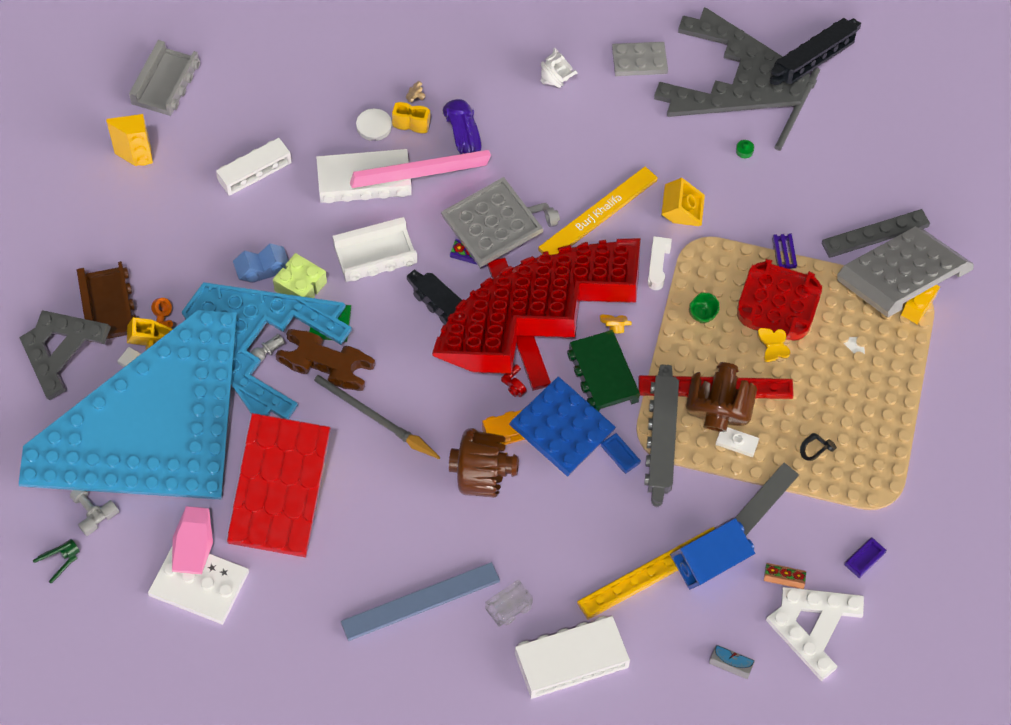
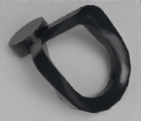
M812 433L802 442L800 454L803 459L813 461L826 449L833 452L837 447L832 440L828 439L825 441L818 434ZM817 439L825 445L812 457L806 455V446L813 440Z

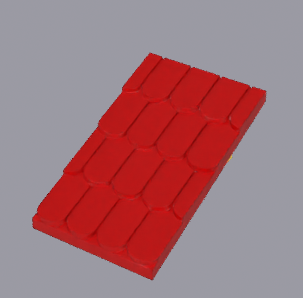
M252 413L228 531V544L306 558L329 441L330 427Z

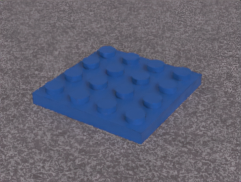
M559 376L511 420L509 424L567 477L616 428Z

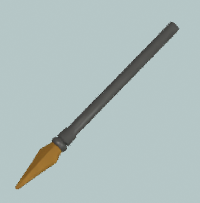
M320 375L315 377L314 381L395 433L403 442H407L412 449L440 459V456L419 436L412 435L411 432L396 426Z

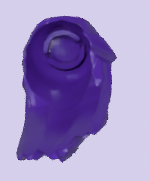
M462 99L447 102L443 107V115L446 117L447 122L452 124L458 152L465 154L481 151V139L473 118L474 110Z

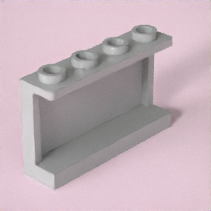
M158 40L129 93L131 104L171 116L173 111L177 110L181 96L185 95L188 83H191L195 69L197 70L200 66L198 52L193 51L190 56L167 49L165 42Z

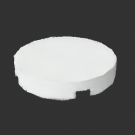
M367 109L357 117V132L362 138L369 141L375 139L376 141L382 140L391 132V117L381 109Z

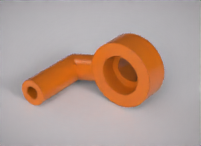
M167 298L155 299L152 302L151 309L153 314L157 316L156 322L171 328L173 322L171 320L164 321V316H168L172 310L170 301Z

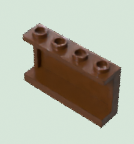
M122 261L118 262V268L85 273L84 268L76 269L84 319L108 324L111 328L107 339L126 336L127 325L133 317L136 318V315H132L131 310H135L133 299H129L128 295L132 294L130 283H126V279L129 278L127 267L123 268Z

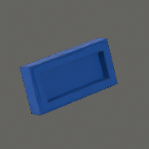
M617 433L601 443L604 451L625 474L641 463V460Z

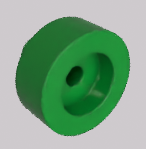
M741 140L737 143L736 154L740 158L747 159L753 155L754 144L751 141Z

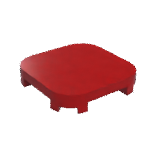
M765 259V262L752 265L749 270L737 307L738 319L744 326L758 331L760 328L772 330L773 333L778 329H782L786 333V340L795 341L802 339L810 331L823 285L816 279L815 274L810 271L808 275L774 265L772 260Z

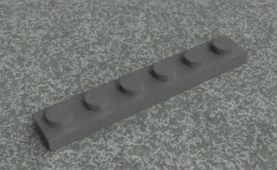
M923 209L823 239L821 244L828 257L832 258L895 238L915 226L922 229L928 228L930 222Z

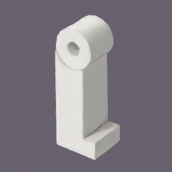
M653 237L648 286L652 290H660L664 286L665 253L670 254L671 238Z

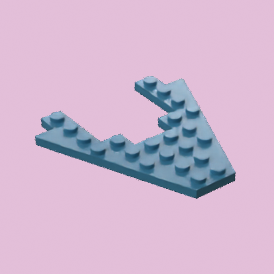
M203 282L182 310V315L185 319L197 310L237 313L231 386L251 415L254 413L268 416L270 412H273L283 419L290 418L298 407L297 402L251 376L261 363V360L249 353L247 349L266 323L283 332L294 317L342 345L352 331L350 326L338 320V317L346 307L343 302Z

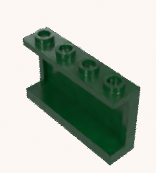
M613 330L570 342L567 355L569 360L573 361L575 365L574 373L576 377H580L581 390L587 394V402L590 406H593L599 412L602 408L630 400L631 405L639 402L640 392Z

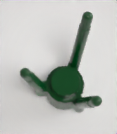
M72 539L33 559V562L36 563L58 552L63 559L68 558L66 563L49 580V583H53L73 561L78 559L76 554L80 551Z

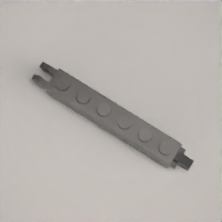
M664 364L660 365L655 382H651L650 394H654V400H650L649 412H653V416L649 418L648 430L652 431L651 437H647V448H650V455H646V467H649V474L645 473L644 485L648 486V492L652 493L651 504L656 508L663 504L664 494H668L672 490L679 390V380L673 377L672 365Z

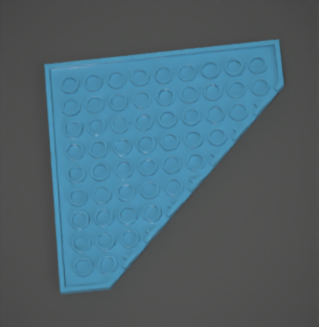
M197 310L27 442L22 450L19 486L221 500L237 313Z

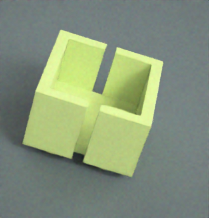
M297 253L285 264L286 269L282 268L273 278L275 292L315 298L314 293L318 294L327 283L326 271Z

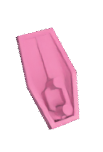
M185 507L173 535L172 572L202 575L213 545L209 508Z

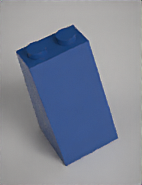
M736 518L670 554L689 590L756 554L752 541L747 539L744 534L743 525Z

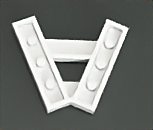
M783 587L781 607L769 615L766 621L820 681H823L838 667L824 650L841 616L863 617L864 596ZM801 611L821 613L810 636L796 622Z

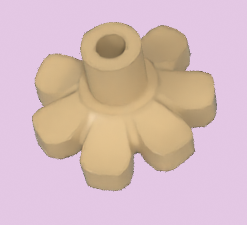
M417 81L413 88L410 87L409 93L406 94V99L411 103L416 98L420 100L425 98V94L421 92L423 88L420 81Z

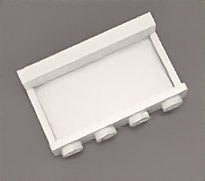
M404 217L333 236L334 249L346 282L357 281L366 276H375L381 272L393 271L396 268L408 267L417 263V252L412 246Z

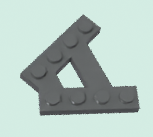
M42 310L36 327L19 337L48 400H52L66 391L58 372L85 340L105 344L111 328L108 324ZM52 333L66 336L50 356L44 342Z

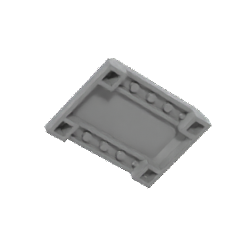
M915 226L845 264L837 274V280L886 317H890L902 310L903 303L953 275L958 277L965 275L973 270L974 264L924 229Z

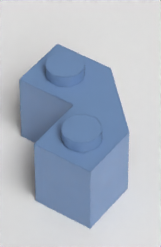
M271 243L259 254L243 251L233 260L238 279L252 283L276 276L282 268L286 269L285 264L288 262L284 247Z

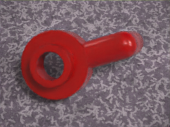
M517 364L512 367L511 373H505L501 377V381L509 386L508 391L514 397H522L527 392L526 387L519 379H511L521 370Z

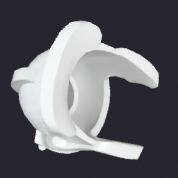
M553 48V53L545 58L546 62H541L540 81L544 85H555L560 88L564 86L562 82L578 74L575 69L571 71L573 69L572 66L556 48Z

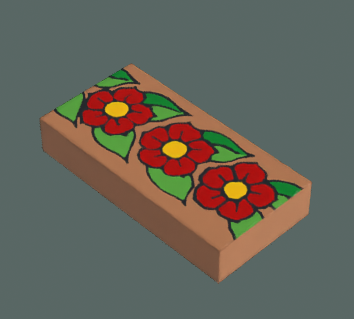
M766 563L764 581L804 589L806 571Z

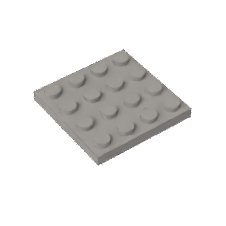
M504 177L441 212L444 220L480 268L543 232L542 226Z

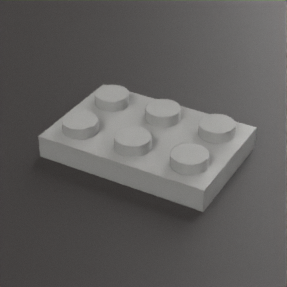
M664 42L612 44L615 76L668 74Z

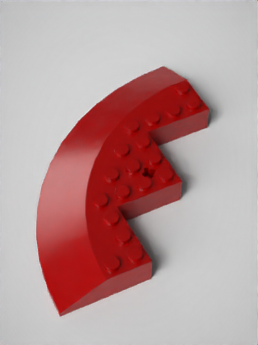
M641 238L616 239V242L606 243V240H599V243L589 245L588 242H584L577 247L568 245L558 248V254L549 255L548 251H545L543 255L537 258L531 256L521 260V264L515 267L509 266L499 272L500 275L493 279L491 277L480 284L481 287L476 291L472 290L470 296L466 300L463 299L456 306V311L449 315L447 323L441 328V334L436 339L432 356L471 372L511 373L518 335L575 337L580 301L636 302Z

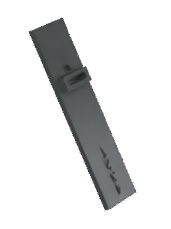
M785 462L735 517L743 525L745 536L799 476Z

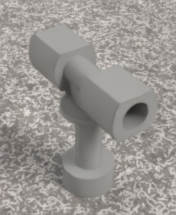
M73 490L70 494L71 499L75 503H81L88 511L86 514L87 518L78 524L86 536H89L98 529L97 524L105 518L110 520L119 513L118 508L111 500L102 507L93 506L87 499V491Z

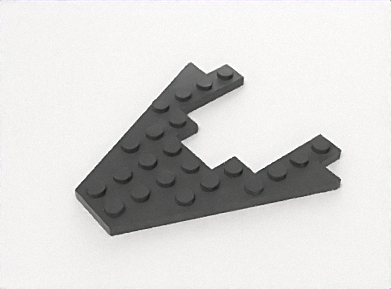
M704 7L700 19L687 16L682 17L678 33L727 44L724 58L739 61L740 63L733 84L715 80L711 94L659 82L654 99L670 103L667 111L668 117L801 105L810 73L792 84H787L783 81L779 85H773L769 82L772 76L771 70L774 68L776 60L783 56L708 8Z

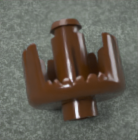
M720 362L717 365L719 370L714 374L711 392L709 382L704 381L701 386V373L693 374L686 409L691 415L705 420L704 428L718 432H727L728 425L743 426L751 421L757 387L753 383L749 385L748 381L742 380L739 389H736L738 380L736 372H739L738 366L732 363Z
M468 428L463 432L459 449L451 448L449 472L457 473L458 489L461 494L495 498L500 493L497 490L501 488V485L496 483L502 482L503 477H506L507 474H511L512 477L518 474L519 456L515 454L508 456V453L499 452L505 450V445L500 443L505 442L506 438L503 435L478 432L474 428Z

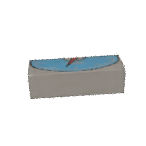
M716 645L709 664L748 679L755 660Z

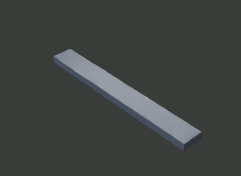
M491 562L341 621V625L348 641H351L499 583L500 579Z

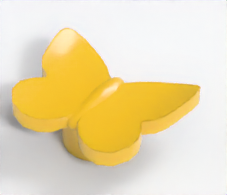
M605 314L600 315V321L605 323L606 327H609V330H613L614 333H623L624 326L632 325V321H628V317L624 315L617 317Z
M766 328L758 330L760 340L766 344L765 362L777 360L778 357L788 358L790 356V349L784 345L786 340L784 330L778 329L775 333Z

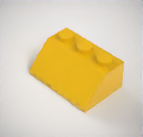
M143 114L106 119L116 155L134 166H144L153 163L151 145Z

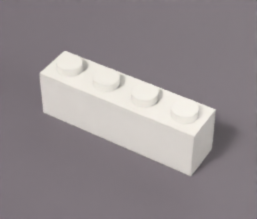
M280 138L269 141L266 145L254 149L249 154L239 157L228 165H223L216 170L218 182L230 196L291 164L290 151Z

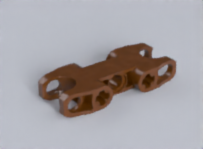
M288 329L286 333L287 339L291 343L298 345V348L290 352L278 350L275 354L278 362L301 374H308L310 368L329 374L328 381L343 389L364 390L365 381L355 376L353 372L360 368L373 370L375 360L372 357L351 346H343L341 352L322 346L323 339L314 333Z

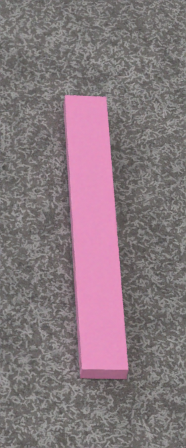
M489 150L355 171L352 174L350 185L352 188L487 166L491 154Z

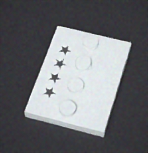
M171 547L148 591V595L223 625L249 573V569L209 554L202 575L172 572Z

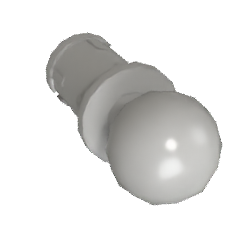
M277 334L266 343H261L262 348H254L251 354L263 361L267 353L272 355V352L284 345L285 342Z

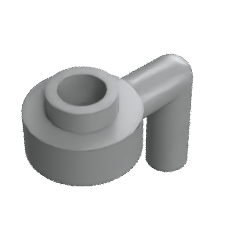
M547 203L527 207L532 214L544 211L549 227L558 225V221H560L559 213L553 207L550 208Z

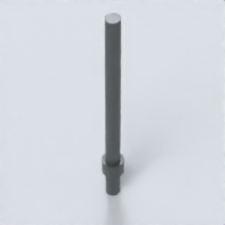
M818 67L809 76L801 105L794 107L774 147L778 151H781L811 89L814 88L817 82L816 78L820 72Z

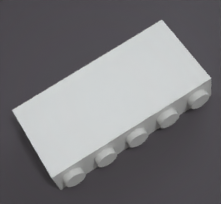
M407 149L316 156L320 203L349 202L373 198L385 199L388 197L412 195L411 179L352 188L350 185L352 174L355 171L409 163Z
M602 616L592 623L583 622L578 624L576 628L570 630L567 628L561 629L557 634L551 636L542 635L535 641H523L515 647V656L531 699L628 668L630 663L613 616Z

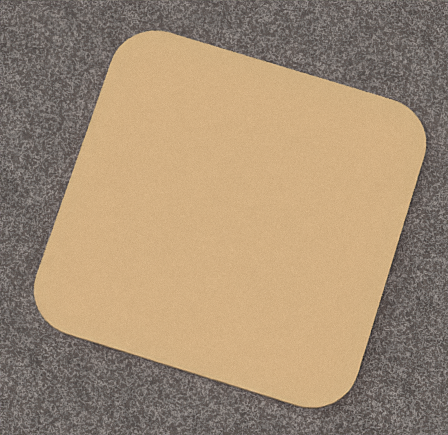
M703 237L687 244L680 252L676 262L648 376H658L660 365L664 364L672 365L673 376L692 377L693 374L700 372V377H714L715 372L719 370L717 365L720 362H727L738 366L739 372H736L738 378L793 379L794 396L793 399L756 398L752 418L748 424L743 426L728 425V428L759 438L753 457L716 445L720 432L704 428L705 420L695 417L687 411L686 402L688 397L678 396L674 465L764 486L785 462L799 474L786 492L864 510H877L894 503L903 492L907 478L934 321L933 302L918 325L901 316L907 302L903 303L901 311L886 317L837 280V274L844 265L796 255L797 268L790 270L807 275L809 271L814 273L816 279L823 285L821 297L808 334L799 340H785L784 345L790 349V356L788 358L778 357L777 360L765 362L766 344L760 340L757 330L750 329L739 321L737 307L751 266L765 262V259L772 260V264L777 265L775 250L720 237ZM780 251L782 264H785L783 251ZM788 253L789 263L792 264L790 253ZM699 293H711L719 301V313L712 321L707 323H700L694 320L689 313V305ZM849 337H858L856 343L858 346L864 347L865 354L862 352L853 353L844 343L848 342ZM643 396L636 431L641 446L650 455V448H647V437H651L652 430H648L649 418H652L653 412H649L650 400H654V396ZM812 433L818 434L825 441L828 439L832 440L837 447L833 452L826 449L813 461L803 459L800 454L802 442ZM817 439L813 440L806 446V455L812 457L825 445Z

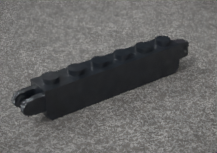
M842 18L838 22H834L827 29L822 30L816 36L811 37L810 40L800 44L796 49L789 51L788 54L776 60L774 68L771 70L772 76L769 82L773 85H779L783 81L787 84L796 82L855 43L856 32L861 28V22L854 18L851 20Z
M414 269L407 275V281L413 287L414 297L418 301L424 302L431 313L435 312L441 322L446 324L449 315L456 311V306L462 299L433 273L422 275Z

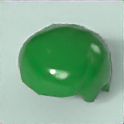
M699 293L689 305L690 315L700 323L712 321L720 310L719 301L711 293Z

